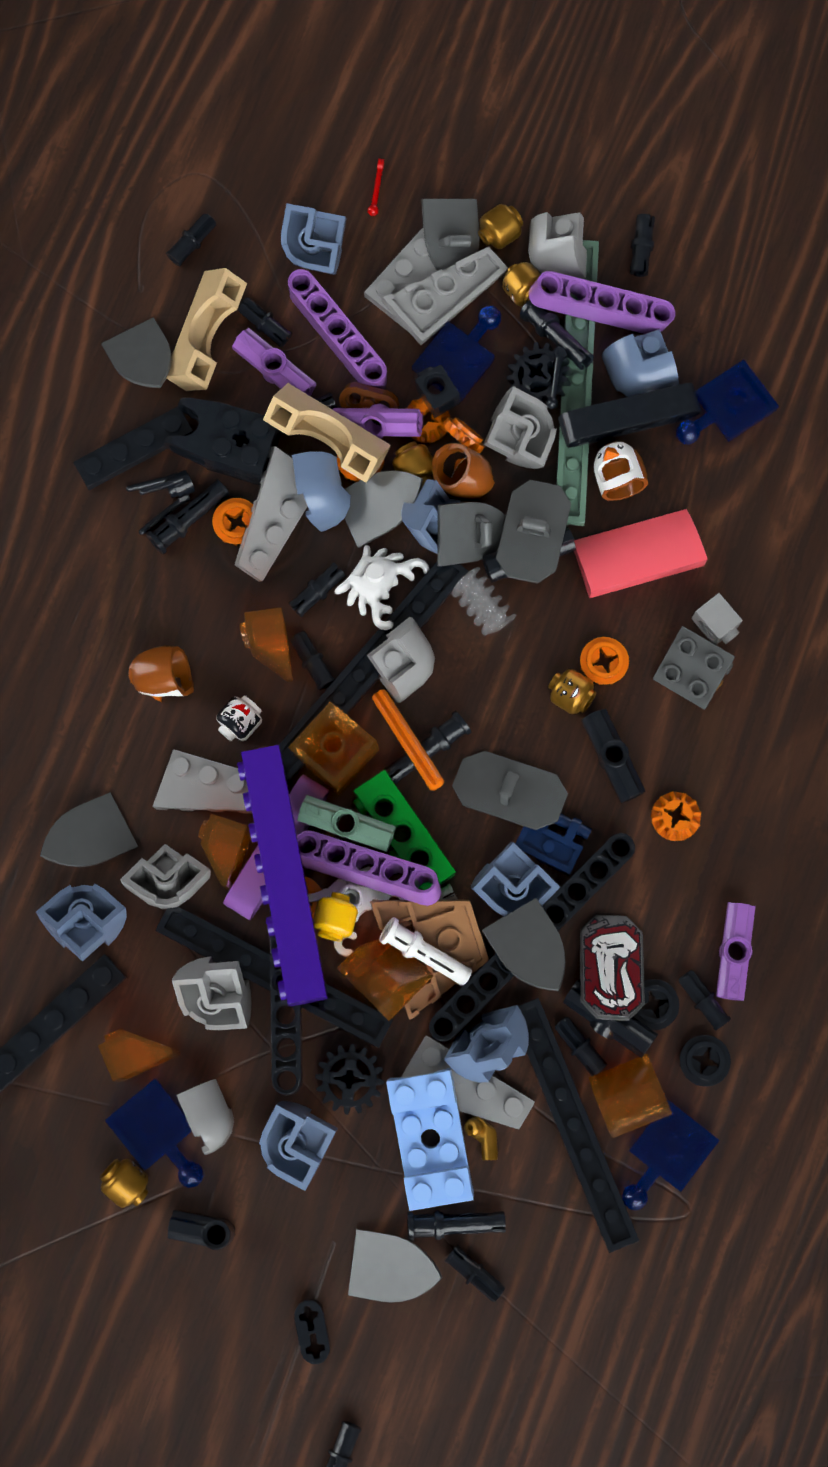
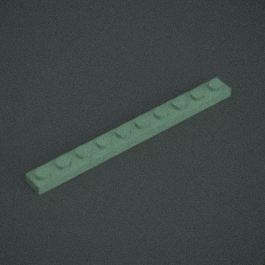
M583 240V246L587 250L586 278L581 279L597 282L599 241ZM570 293L573 299L578 300L574 294ZM565 314L564 329L593 355L595 321ZM568 358L570 363L567 366L571 368L573 374L566 376L571 382V386H563L562 388L566 395L564 397L561 396L560 415L574 409L591 406L593 361L587 368L584 366V370H580ZM559 425L556 485L562 488L571 502L567 525L584 526L589 444L571 448L566 447Z

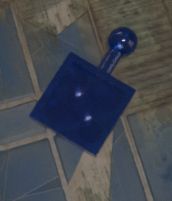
M494 306L482 308L478 314L479 322L469 335H466L448 321L412 365V370L419 374L428 367L432 366L435 368L441 364L460 393L461 403L495 360V355L477 342L487 330H492L499 326L502 318L500 311ZM439 384L433 385L441 392L444 390V387Z
M742 360L696 390L699 403L707 413L694 422L690 420L681 422L676 429V436L683 444H693L698 440L700 431L715 423L728 442H730L777 411L779 405L746 361Z
M157 1079L152 1080L105 1120L144 1171L148 1170L166 1154L179 1170L178 1179L183 1186L193 1188L202 1182L204 1177L202 1167L196 1162H189L176 1146L192 1132L185 1114Z
M666 1100L628 1150L649 1168L637 1184H631L624 1189L622 1193L624 1205L630 1210L642 1209L648 1201V1190L659 1176L681 1192L714 1149L719 1139L671 1101Z

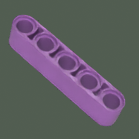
M304 269L293 271L288 278V288L292 302L358 383L385 389L387 385V368L383 360L309 271ZM304 284L308 286L304 291L295 289L298 285ZM318 306H323L326 308V310L322 313H316L313 311V309ZM335 328H341L344 330V332L340 335H334L331 333V331ZM353 350H359L363 353L359 357H351L349 355ZM371 372H377L381 375L376 380L366 377Z
M553 271L543 272L529 290V299L536 307L643 334L658 329L662 332L675 318L673 305L664 299ZM541 286L546 287L550 293L545 292ZM570 293L574 294L578 300L573 299ZM598 300L602 301L606 307L601 306ZM626 307L630 308L633 314L629 313ZM654 314L657 315L661 319V321L657 320Z
M305 775L299 778L289 794L297 834L308 830L310 827L308 824L297 821L306 795L326 801L330 793L329 789ZM258 845L223 902V905L248 920L254 917L263 903L260 886L266 885L264 873L258 874L254 855L260 854Z
M306 830L297 834L302 865L308 869L420 905H432L441 897V887L437 874L429 867L314 831ZM310 846L316 847L310 853H303ZM344 855L341 861L332 862L334 857ZM367 864L374 865L369 871H360ZM394 874H403L402 877L396 881L389 880V878ZM423 883L432 884L427 890L418 889Z

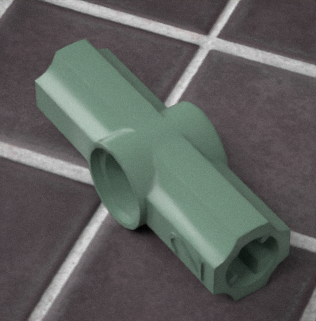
M306 795L302 802L297 821L384 852H388L396 826L309 795ZM345 815H351L355 821V826L350 832H342L339 828V821Z

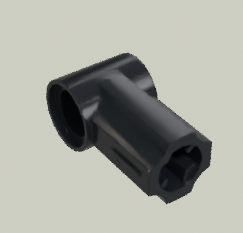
M173 1210L168 1226L167 1238L207 1246V1248L212 1250H219L228 1246L233 1241L235 1228L225 1218H213ZM214 1225H220L225 1229L226 1238L222 1243L214 1241L211 1236V1230Z

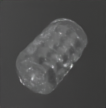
M476 567L457 582L452 590V596L455 598L461 597L459 600L461 607L469 606L466 614L470 617L476 616L474 624L476 626L484 625L481 633L486 636L503 629L515 619L516 614L505 615L510 606L508 604L501 607L498 606L502 596H490L495 587L494 585L486 588L483 587L488 578L483 576L477 579L476 575L480 567Z

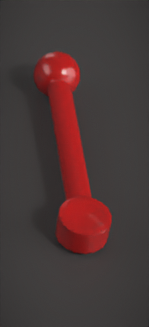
M380 158L377 164L372 202L367 209L370 216H376L379 212L377 202L385 161Z

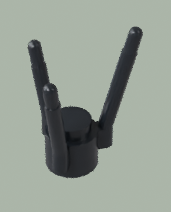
M186 470L126 487L128 492L139 490L140 495L167 488L171 498L176 496L178 498L139 530L140 535L152 529L179 506L191 501L188 494L195 492V488Z

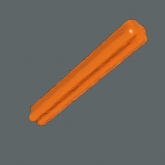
M381 689L374 693L372 700L429 789L435 791L443 786L444 780L388 692L385 689Z

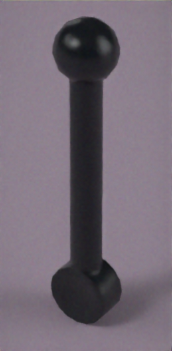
M557 347L553 350V356L556 359L550 398L546 401L549 409H555L558 405L556 394L561 360L566 356L564 347Z

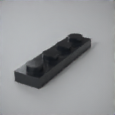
M179 406L73 463L88 490H91L168 449L164 445L166 436H187L192 434L193 430L182 411L179 410Z

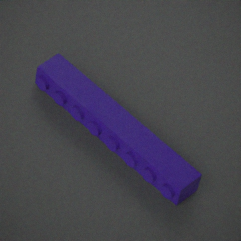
M279 745L241 752L243 761L237 762L240 780H246L248 792L243 793L246 812L252 811L254 823L248 824L251 841L258 842L260 854L254 855L257 873H264L266 884L260 886L263 905L269 904L271 916L266 917L269 936H275L277 948L272 949V956L275 968L281 967L283 980L278 981L281 1000L287 999L289 1006L328 999Z

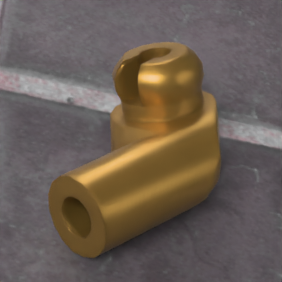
M472 1117L468 1119L464 1124V1130L467 1135L472 1136L481 1143L482 1160H498L497 1132L495 1128L483 1118Z

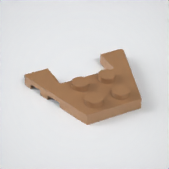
M468 899L438 900L436 903L428 906L408 900H374L370 902L379 930H383L393 917L399 920V924L411 920L414 932H420L425 942L463 965L472 968V973L489 961L471 902ZM425 964L430 979L399 990L408 1019L416 1017L422 1009L430 1003L433 1004L441 998L443 993L455 984L458 985V983Z

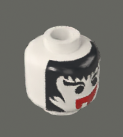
M245 695L242 698L232 697L216 716L217 721L221 725L218 731L231 742L234 738L246 741L262 723V718L259 715L262 710Z

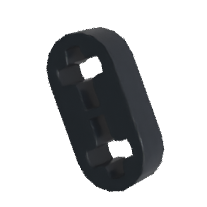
M306 1299L300 1302L294 1313L300 1351L308 1363L320 1364L328 1358L330 1353V1339L322 1305L318 1301ZM305 1306H310L312 1311H318V1316H315L313 1320L314 1329H309L307 1319H301L300 1314L305 1311ZM316 1333L318 1344H324L325 1349L320 1351L319 1357H315L313 1352L307 1351V1347L311 1346L312 1342L310 1334Z

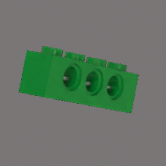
M385 769L354 790V795L357 799L352 802L360 814H368L371 818L396 826V829L404 827L410 831L411 837L406 842H398L393 837L390 845L391 850L388 852L389 855L410 861L414 854L424 853L429 859L426 867L434 870L440 885L455 876L456 871ZM382 802L391 804L393 812L387 817L379 816L375 811L378 804ZM423 883L418 889L427 890L432 884Z

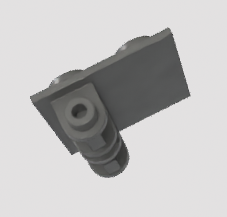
M682 626L655 673L653 680L705 710L725 674L728 675L734 664L732 662L736 656Z

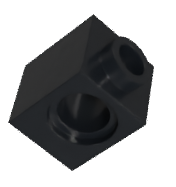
M441 364L435 368L432 366L428 367L418 374V378L415 379L416 390L434 418L460 404V393ZM434 384L444 387V390L439 394H433L428 389Z

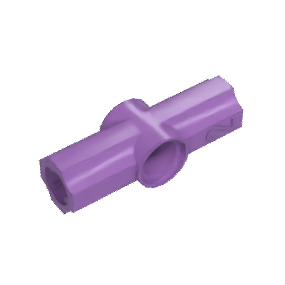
M250 328L243 330L236 337L232 349L261 372L267 382L275 384L280 389L289 383L307 395H312L316 382L286 359L283 351L270 346ZM273 362L281 364V366L276 370H270L267 368V366Z
M374 404L370 408L332 409L380 439L383 436L420 437L422 434L423 416L420 409L388 408L383 404ZM371 419L379 421L381 426L374 424Z
M727 903L723 941L719 949L720 965L716 997L744 1001L748 964L752 955L751 939L755 906L743 903ZM731 943L738 944L742 948L743 955L740 960L730 957L728 948Z

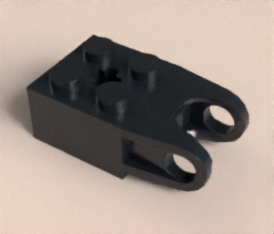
M181 398L178 403L179 410L198 421V427L192 434L187 436H166L164 445L172 452L206 467L207 470L261 486L260 481L270 459L268 456L271 447H277L282 431L263 420L265 415L225 403L195 398ZM243 443V447H238L237 445Z

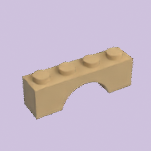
M228 269L204 271L173 351L171 367L166 379L185 391L207 390L217 364L212 359L210 353L212 339L223 320L238 309L247 283Z
M289 383L273 396L263 418L265 422L288 436L302 434L326 443L337 453L340 459V467L366 483L379 470L391 446Z

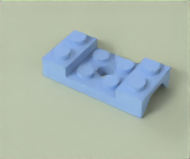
M451 1068L418 1076L388 1079L386 1084L391 1112L394 1115L409 1211L473 1200L474 1191ZM433 1129L438 1132L440 1142L436 1146L431 1147L424 1144L422 1133L425 1130Z

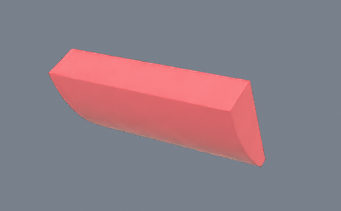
M687 509L574 540L576 546L574 552L589 598L703 567L708 560L697 529Z

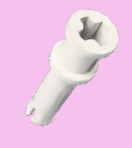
M395 917L391 918L384 927L379 938V942L382 944L389 943L402 951V956L406 958H417L434 970L457 982L460 986H464L469 980L472 968L463 965L425 942L420 932L410 931L400 925L399 920Z

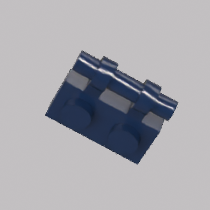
M562 813L558 822L554 824L567 830L564 837L547 829L548 826L538 830L524 826L515 844L526 855L568 876L583 849V846L573 842L575 835L587 840L592 831V828L582 824L581 819L577 817L572 819Z

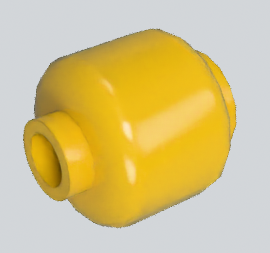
M332 892L331 897H323L318 901L313 924L314 928L318 931L317 935L319 937L342 942L343 938L349 937L353 933L358 909L349 902V896Z

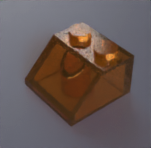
M282 608L244 612L245 622L240 623V630L245 649L250 648L254 658L285 681H293L286 623Z
M330 701L289 746V749L316 777L339 795L379 751V746L375 738Z
M211 814L209 821H203L198 838L202 839V848L220 884L226 891H229L239 875L251 840L249 827L245 824Z
M379 939L360 945L337 967L344 977L388 1021L433 977V974L415 957L406 958L402 956V951L389 943L382 944L379 942Z
M122 1029L105 1035L104 1039L106 1042L98 1045L113 1082H124L181 1055L177 1048L137 1033L127 1032V1030L122 1031Z
M645 1054L642 1058H635L593 1077H589L596 1101L609 1133L613 1138L672 1115L648 1054Z

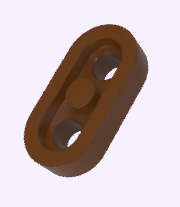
M358 382L347 384L339 397L342 408H370L374 404H381L380 401L388 402V408L399 409L400 406L397 396L391 391ZM352 393L359 394L361 399H355Z

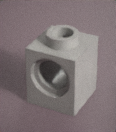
M720 593L696 610L691 618L710 642L715 645L721 641L727 644L740 633L737 628L743 621Z

